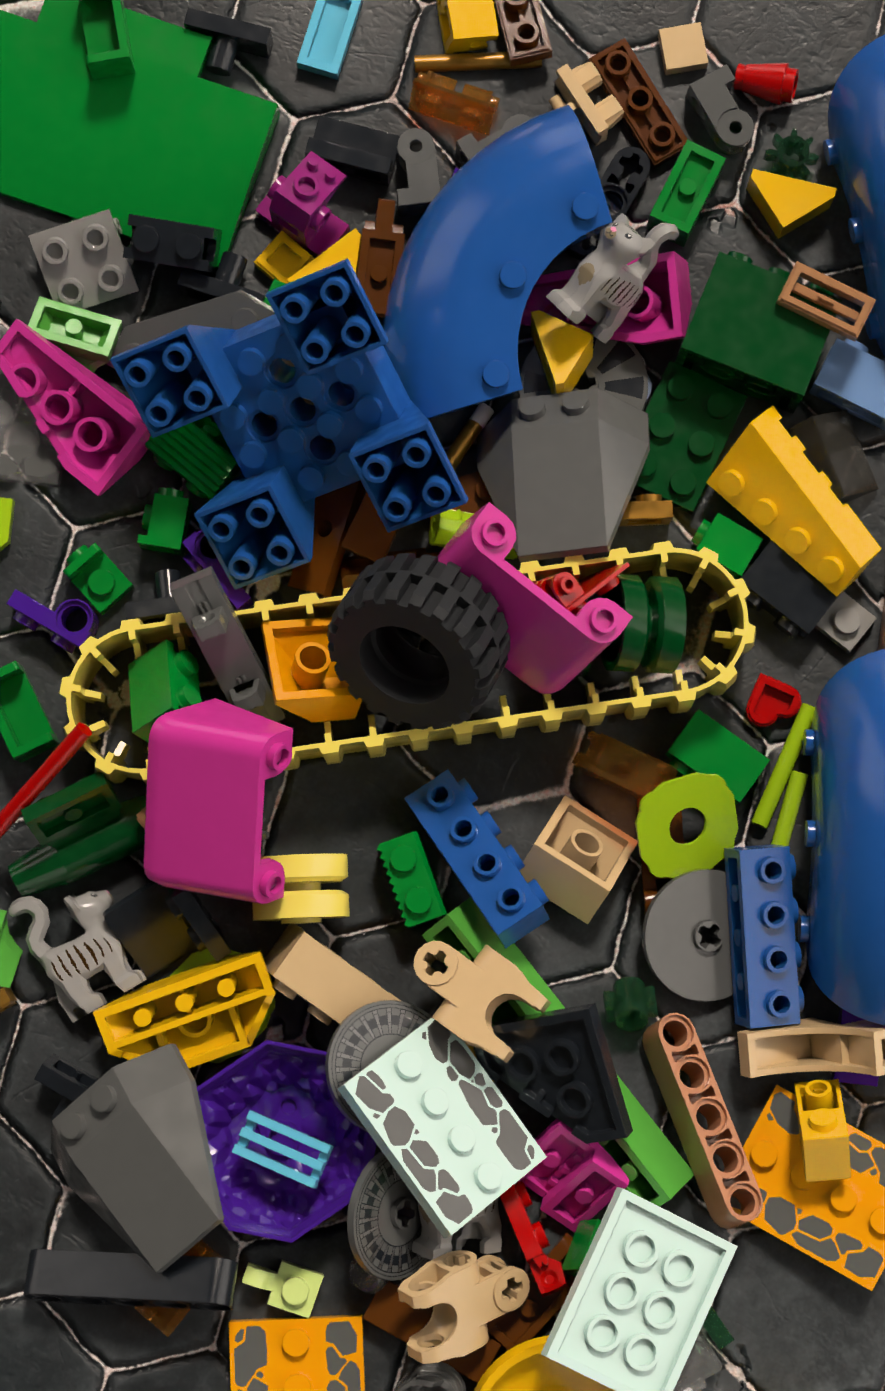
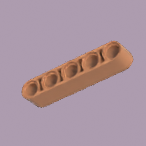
M669 1013L647 1027L643 1033V1047L708 1212L714 1223L725 1229H733L759 1216L763 1208L762 1194L692 1022L683 1014ZM663 1029L668 1030L674 1037V1046L666 1042L663 1036ZM680 1070L688 1074L691 1087H687L681 1081ZM697 1112H700L706 1118L707 1130L702 1128L697 1122ZM714 1154L721 1157L724 1163V1172L715 1166ZM731 1196H734L741 1205L740 1215L731 1207Z

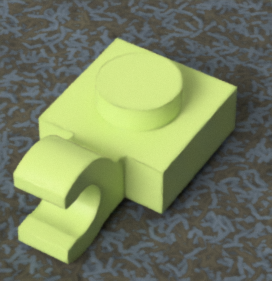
M285 1260L281 1261L278 1272L248 1262L242 1283L271 1291L267 1301L268 1305L309 1319L324 1274Z

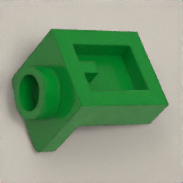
M96 543L92 544L89 548L86 545H82L66 560L69 566L63 570L64 574L101 615L106 613L134 588V585Z

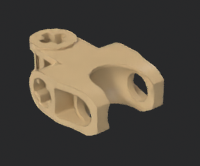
M442 941L425 943L418 949L414 957L413 967L416 975L429 988L445 999L432 1018L468 1045L482 1049L508 1063L515 1052L494 1034L492 1016L496 1008L503 1002L520 1000L544 1014L551 1004L546 997L530 984L516 965L488 945L483 947L473 962ZM436 959L440 962L444 961L445 965L448 966L443 974L439 971L435 972L434 968L431 967Z
M467 1250L451 1251L427 1262L417 1272L405 1279L398 1288L399 1301L409 1304L413 1309H426L433 1306V1313L427 1325L409 1338L406 1344L408 1356L422 1364H430L450 1358L463 1357L483 1347L489 1341L487 1323L510 1311L516 1310L526 1300L530 1290L528 1274L518 1267L507 1266L497 1256L488 1254L477 1259L475 1253Z

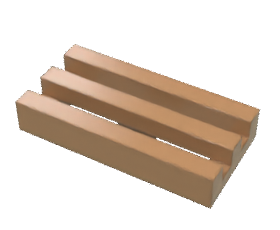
M796 261L776 304L855 342L876 299ZM798 277L861 306L860 313L797 283ZM793 292L821 307H824L854 322L855 324L854 326H852L838 318H835L801 300H798L790 296V293Z

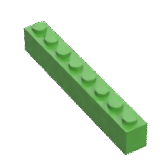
M471 897L422 934L427 943L431 941L447 943L472 962L485 945L490 946L516 965L530 984L550 1001L551 1004L545 1012L565 1009L516 944L513 943L505 949ZM509 1000L496 1008L492 1021L541 1012L536 1011L520 1000ZM617 1075L633 1132L627 1138L598 1143L612 1156L629 1178V1184L625 1190L660 1207L671 1200L694 1174Z

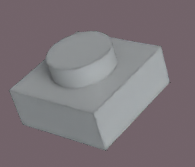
M842 592L815 628L848 654L877 618L845 592Z

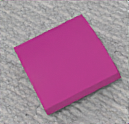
M556 1118L534 1139L547 1157L520 1180H523L526 1187L543 1197L540 1207L541 1211L575 1233L579 1221L591 1220L611 1201L617 1187L625 1189L628 1186L629 1178L598 1142L584 1143L571 1134L572 1128Z

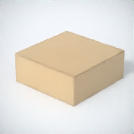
M701 22L659 29L658 40L665 75L707 68L708 58Z

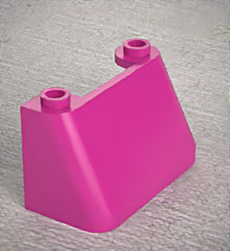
M488 502L462 523L437 556L438 562L446 565L448 562H452L460 566V572L469 578L471 575L475 576L482 582L481 589L486 594L491 592L499 605L497 612H503L508 625L506 632L510 636V651L507 654L508 661L505 668L541 694L557 692L563 689L622 633L633 616L608 598L590 600L579 610L576 616L504 559L516 541V530L513 522L503 512Z
M217 698L167 712L154 722L150 730L148 743L144 872L149 880L168 888L259 904L270 903L284 897V868L281 863L273 859H261L265 780L279 775L290 764L292 759L293 728Z

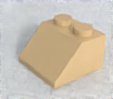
M565 795L524 859L525 867L519 871L527 883L535 879L551 902L588 924L611 891L638 841Z

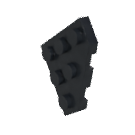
M596 1003L544 1012V1014L537 1013L492 1021L494 1034L515 1052L508 1063L482 1049L474 1047L477 1060L491 1080L494 1082L501 1080L519 1092V1099L547 1118L552 1115L572 1128L571 1134L584 1143L589 1144L627 1138L633 1132Z

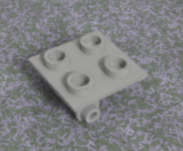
M110 209L28 236L52 300L85 309L139 291L128 258H123L124 247L119 236L122 234L120 222L117 218L113 219Z

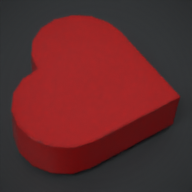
M760 673L746 703L745 716L748 722L755 727H768L777 718L788 719L794 716L801 707V695L794 687Z

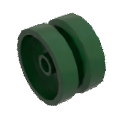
M617 575L620 583L603 594L602 598H608L615 602L633 618L622 633L600 653L603 665L607 671L634 672L639 664H641L644 671L648 673L673 674L680 663L686 637V599L681 582L677 577L650 576L644 584L639 575Z

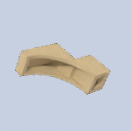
M810 1017L800 1019L801 1024L761 1027L737 1032L740 1073L744 1077L755 1078L782 1073L813 1071L851 1072L872 1076L885 1075V1025L867 1020L838 1024Z

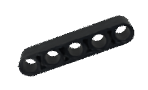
M34 1249L29 1254L23 1296L43 1302L229 1311L233 1309L238 1262L218 1257L181 1256L165 1271L156 1273L137 1253Z

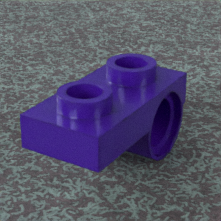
M202 529L197 533L195 531L182 542L185 549L189 552L183 557L185 562L194 573L212 566L231 605L237 611L248 609L254 604L251 597L242 587L234 590L218 558L210 559L203 555V547L208 540Z
M15 589L6 603L16 611L13 616L15 621L34 632L39 625L53 633L50 638L51 642L71 654L76 647L79 648L90 636L94 637L99 627V620L94 610L80 599H68L62 602L54 612ZM74 611L86 612L87 623L85 627L77 632L68 631L66 627L67 617Z

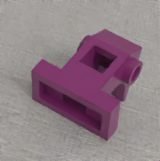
M311 151L287 178L281 175L275 180L267 195L256 208L255 213L279 232L284 231L303 249L317 257L343 238L350 230L347 223L332 214V210L326 207L347 176Z

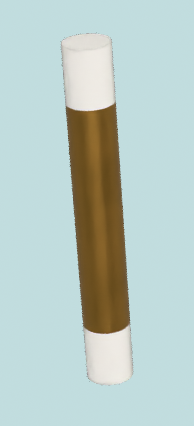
M485 403L477 406L446 452L454 471L494 414L493 409Z

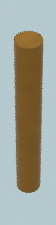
M507 52L414 56L415 73L542 67V60L511 67Z

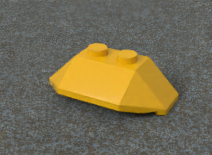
M261 951L226 956L217 962L214 960L144 985L94 1010L93 1015L108 1054L131 1060L171 1043L177 1045L188 1068H192L251 1047L276 994V990L273 987V982Z

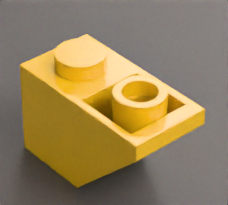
M839 1079L794 1083L806 1182L851 1178L849 1135Z

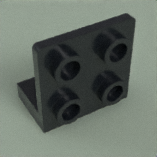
M150 881L103 912L105 921L147 978L153 977L196 948L200 952L207 948L216 962L232 953L221 928L196 892L168 888Z

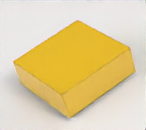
M281 231L257 257L254 265L272 281L276 279L288 284L287 279L311 262L314 257L284 231Z

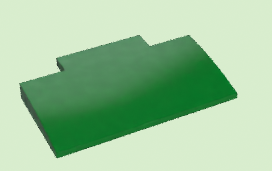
M45 0L37 22L0 10V195L72 220L110 209L113 219L117 218L120 222L122 234L119 236L130 240L132 237V226L127 225L129 214L222 230L217 263L218 269L223 252L231 251L280 116L278 104L201 78L213 44L212 37L125 8L135 73L98 80L92 79L87 66L86 55L88 53L79 0ZM205 238V244H204V251H203L202 260H205V257H206V254H207V248H208V239H207V238Z

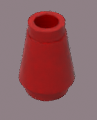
M789 63L738 64L735 73L734 89L742 90V92L779 106L783 102L793 103L798 84L799 69L789 68Z

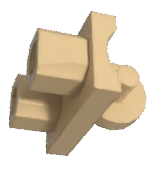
M591 61L572 70L568 64L557 69L558 79L555 81V85L567 104H565L559 94L553 96L549 103L553 109L569 105L574 110L579 122L595 146L607 140L608 130L623 118V108L612 94L594 105L588 93L602 85V78Z

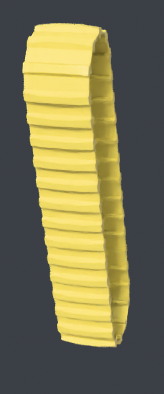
M670 541L653 543L649 551L629 554L626 547L611 549L606 557L585 560L583 555L564 557V561L561 564L540 566L538 560L522 562L518 571L532 582H537L561 572H568L579 583L580 580H583L588 575L626 562L630 566L620 574L652 570L653 576L667 577L666 569L692 574L693 576L686 591L692 593L699 579H701L713 588L720 597L707 606L708 613L710 614L717 610L721 612L725 609L728 611L732 632L715 630L711 641L723 643V648L731 649L725 667L720 662L715 665L704 656L697 664L707 674L705 677L707 683L698 687L688 689L687 680H683L682 670L680 669L675 670L672 674L674 686L672 692L644 696L643 687L639 686L638 676H632L629 679L630 698L599 702V695L595 692L594 682H591L585 686L587 704L555 709L551 694H542L544 710L510 715L506 695L499 696L500 717L464 721L460 724H452L451 727L441 729L428 727L423 730L413 729L377 734L375 716L372 714L368 715L370 736L334 741L331 721H325V742L292 747V759L284 771L298 769L301 760L324 757L327 765L341 763L343 755L347 753L367 751L370 758L382 757L386 754V748L410 744L414 752L428 750L429 741L453 738L456 745L471 744L472 735L496 732L500 739L512 738L515 736L516 729L539 726L541 732L558 731L560 723L581 719L585 726L601 725L606 715L624 713L627 719L635 720L645 718L649 709L667 707L669 713L673 714L688 712L696 699L706 693L714 696L722 695L736 681L737 671L734 665L740 656L752 649L756 636V626L748 621V610L745 601L750 592L743 578L734 579L717 562L718 554L706 547H703L699 552L674 548ZM344 588L343 595L319 599L315 592L299 595L298 602L274 605L271 599L255 601L254 608L238 610L235 613L244 629L261 627L262 622L332 617V614L350 588ZM181 612L166 614L165 621L143 624L139 618L121 621L120 629L109 632L99 639L90 636L79 646L82 655L75 664L69 677H62L59 693L66 699L69 723L64 727L66 736L79 722L86 724V702H105V695L102 692L89 690V687L103 665L113 676L116 677L120 674L109 662L110 658L125 649L133 647L135 659L147 652L146 644L162 642L165 639H177L179 652L184 649L188 650V646H190L189 637L194 636ZM101 720L88 726L92 731V735L79 750L90 753L96 759L95 769L97 772H102L113 783H122L127 778L144 781L147 784L148 759L145 760L146 768H127V763L124 759L130 746L120 741L114 753L108 752L104 758L93 742L101 739L99 735L109 730V725L106 721Z

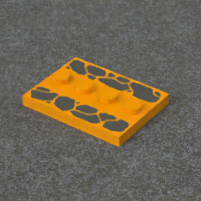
M776 1085L743 1146L763 1199L761 1213L750 1223L873 1291L885 1268V1144L847 1124L851 1178L806 1182L795 1094ZM731 1196V1207L740 1215L741 1205L734 1196Z
M363 1314L309 1317V1319L306 1317L229 1321L231 1391H365Z

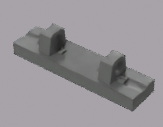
M212 566L170 583V592L229 704L275 722L285 719L286 710L275 705L271 680ZM254 679L253 683H250L238 689L235 688L236 686Z

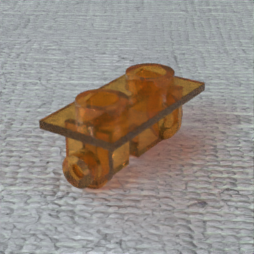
M431 70L427 74L419 72L417 78H414L408 109L489 136L493 116L496 114L500 103V98L493 96L494 91H487L465 83L462 93L455 91L457 80L433 73Z

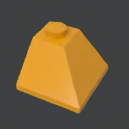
M332 617L262 622L261 630L275 705L310 722L356 719L362 699L356 700L348 691V683L340 681L334 668L337 662L331 661L328 650L327 631Z

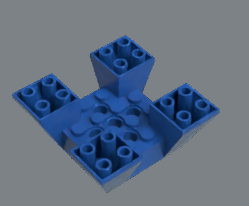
M349 259L340 261L267 292L266 297L275 314L237 330L187 325L115 355L110 359L152 438L209 415H212L242 474L196 511L194 516L234 590L310 562L313 558L315 498L361 480L387 532L466 504L469 500L430 421L409 398L383 346L389 342V339ZM282 359L291 361L294 367L287 365ZM340 381L342 383L349 384L353 390H349L343 387ZM303 398L311 400L314 405L306 403ZM266 414L272 415L276 420L270 419ZM323 437L331 439L334 443L326 441Z

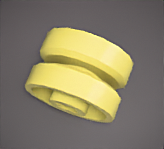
M294 854L261 857V859H273L283 866L285 874L284 897L266 904L252 902L253 921H281V924L321 923L322 919L350 917L349 894L343 890H321V884L341 882L348 877L347 854Z

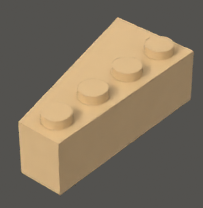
M289 924L264 958L268 972L276 978L273 982V987L291 1000H294L297 994L311 1003L307 1011L327 1026H329L332 1020L340 1024L353 1011L367 1004L384 1000L401 1001L390 992L384 990L363 972L348 964L347 961L323 943L315 940L297 924Z

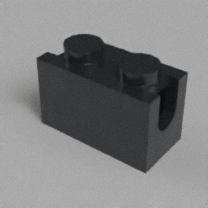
M129 214L127 225L132 226V237L129 247H124L123 258L216 273L222 230ZM205 238H207V239H208L207 254H206L205 260H202L203 251H204V244H205Z
M772 540L742 577L750 592V595L745 600L746 604L758 612L762 608L776 618L773 624L791 638L798 635L804 639L808 636L838 598V596H835Z

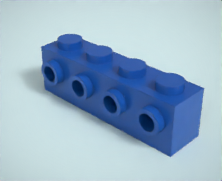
M447 769L404 798L414 816L505 949L550 919L543 906L549 901L548 897L535 879L528 883L519 871L525 867L523 861L511 844L506 848L501 846L496 836L502 833L488 811L481 815L472 804L478 800V797L465 778L457 782L449 769Z
M771 844L724 848L735 1024L750 1029L801 1024L800 1012L804 1009V994L802 988L798 985L797 968L801 965L802 955L800 946L795 941V924L799 919V908L792 892V880L796 876V862L794 856L790 853V846Z

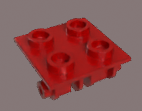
M626 562L588 575L579 583L568 572H561L533 583L576 616L579 610L586 604V599L595 593L597 596H601L620 583L617 575L628 568L630 564Z

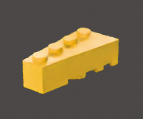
M772 405L749 423L706 483L835 596H839L861 575L882 548L848 504L842 505L831 490L832 482L823 471L817 472L803 453L806 450L804 445L796 435L793 437L789 435L779 421L782 416Z

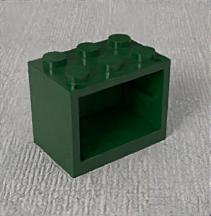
M719 251L675 363L734 391L793 414L805 395L830 330L776 304L790 275L789 272L776 267H770L769 270L753 265V260L750 257L739 252L729 251L728 254ZM811 283L809 286H806L839 303L842 302V299L834 297V293L816 284ZM793 292L790 293V296L836 317V313Z

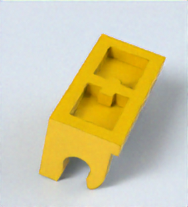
M436 0L445 54L485 49L488 47L487 41L497 40L499 32L493 0Z

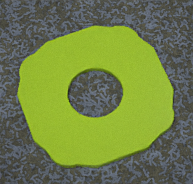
M699 772L691 773L662 782L641 799L635 828L639 854L648 866L649 871L659 878H675L693 870L712 869L725 858L724 848L734 847V841L739 829L734 794L727 787L725 780L721 776ZM686 808L698 809L704 816V828L701 834L689 843L675 842L671 838L669 830L673 817Z

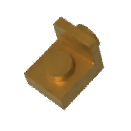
M660 494L637 495L636 501L628 503L619 526L670 525L673 519L672 500L662 501V495Z

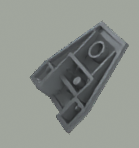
M599 388L511 399L477 437L478 473L493 505L503 512L514 524L516 541L513 548L520 562L609 552L650 451L648 413Z
M170 1043L112 1067L52 1120L50 1150L69 1187L156 1273L165 1271L224 1220L196 1081L176 1044Z

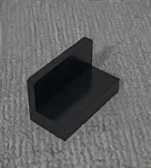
M321 116L318 119L314 137H309L305 157L312 151L346 176L389 187L397 158V145L400 136Z

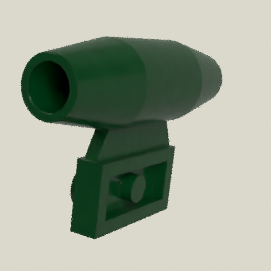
M97 772L21 809L26 825L39 841L38 845L8 865L11 878L21 896L33 895L76 882L143 848L145 845V830L137 821L138 817L136 814L146 807V794L120 802L117 793L102 772Z

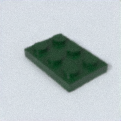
M669 361L645 411L648 413L650 451L635 488L646 494L662 495V501L672 500L674 507L692 515L707 484L706 481L709 479L746 402L747 396L675 362Z

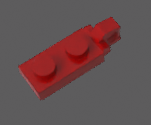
M520 1180L501 1194L500 1198L540 1293L545 1297L567 1287V1282L561 1262L549 1258L543 1251L544 1248L550 1246L541 1222L531 1223L526 1207L533 1205L523 1180Z

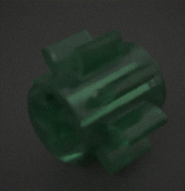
M794 128L790 136L784 139L776 133L772 139V144L777 150L768 149L763 156L764 160L772 161L773 166L770 173L791 178L799 176L802 180L807 181L810 171L805 165H816L819 159V155L810 153V146L814 139L810 137L804 140L802 137L797 136V130ZM795 153L799 157L797 161L795 159H790L789 161L783 159L784 154L791 156Z
M628 976L615 981L613 991L603 992L606 1021H615L617 1027L621 1030L628 1032L641 1030L648 1024V1017L658 1016L655 987H645V983L637 977Z

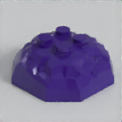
M266 1040L197 1087L224 1216L223 1222L229 1231L292 1243L349 1204L358 1177L368 1162L374 1157L376 1142L368 1132L350 1122L336 1106L326 1080L325 1061L327 1051ZM249 1110L334 1146L316 1189L232 1153L234 1145L240 1139L239 1133L242 1127H245L248 1120L246 1117ZM257 1124L254 1131L315 1159H318L321 1152L260 1124ZM250 1141L247 1147L311 1176L314 1169L253 1141Z

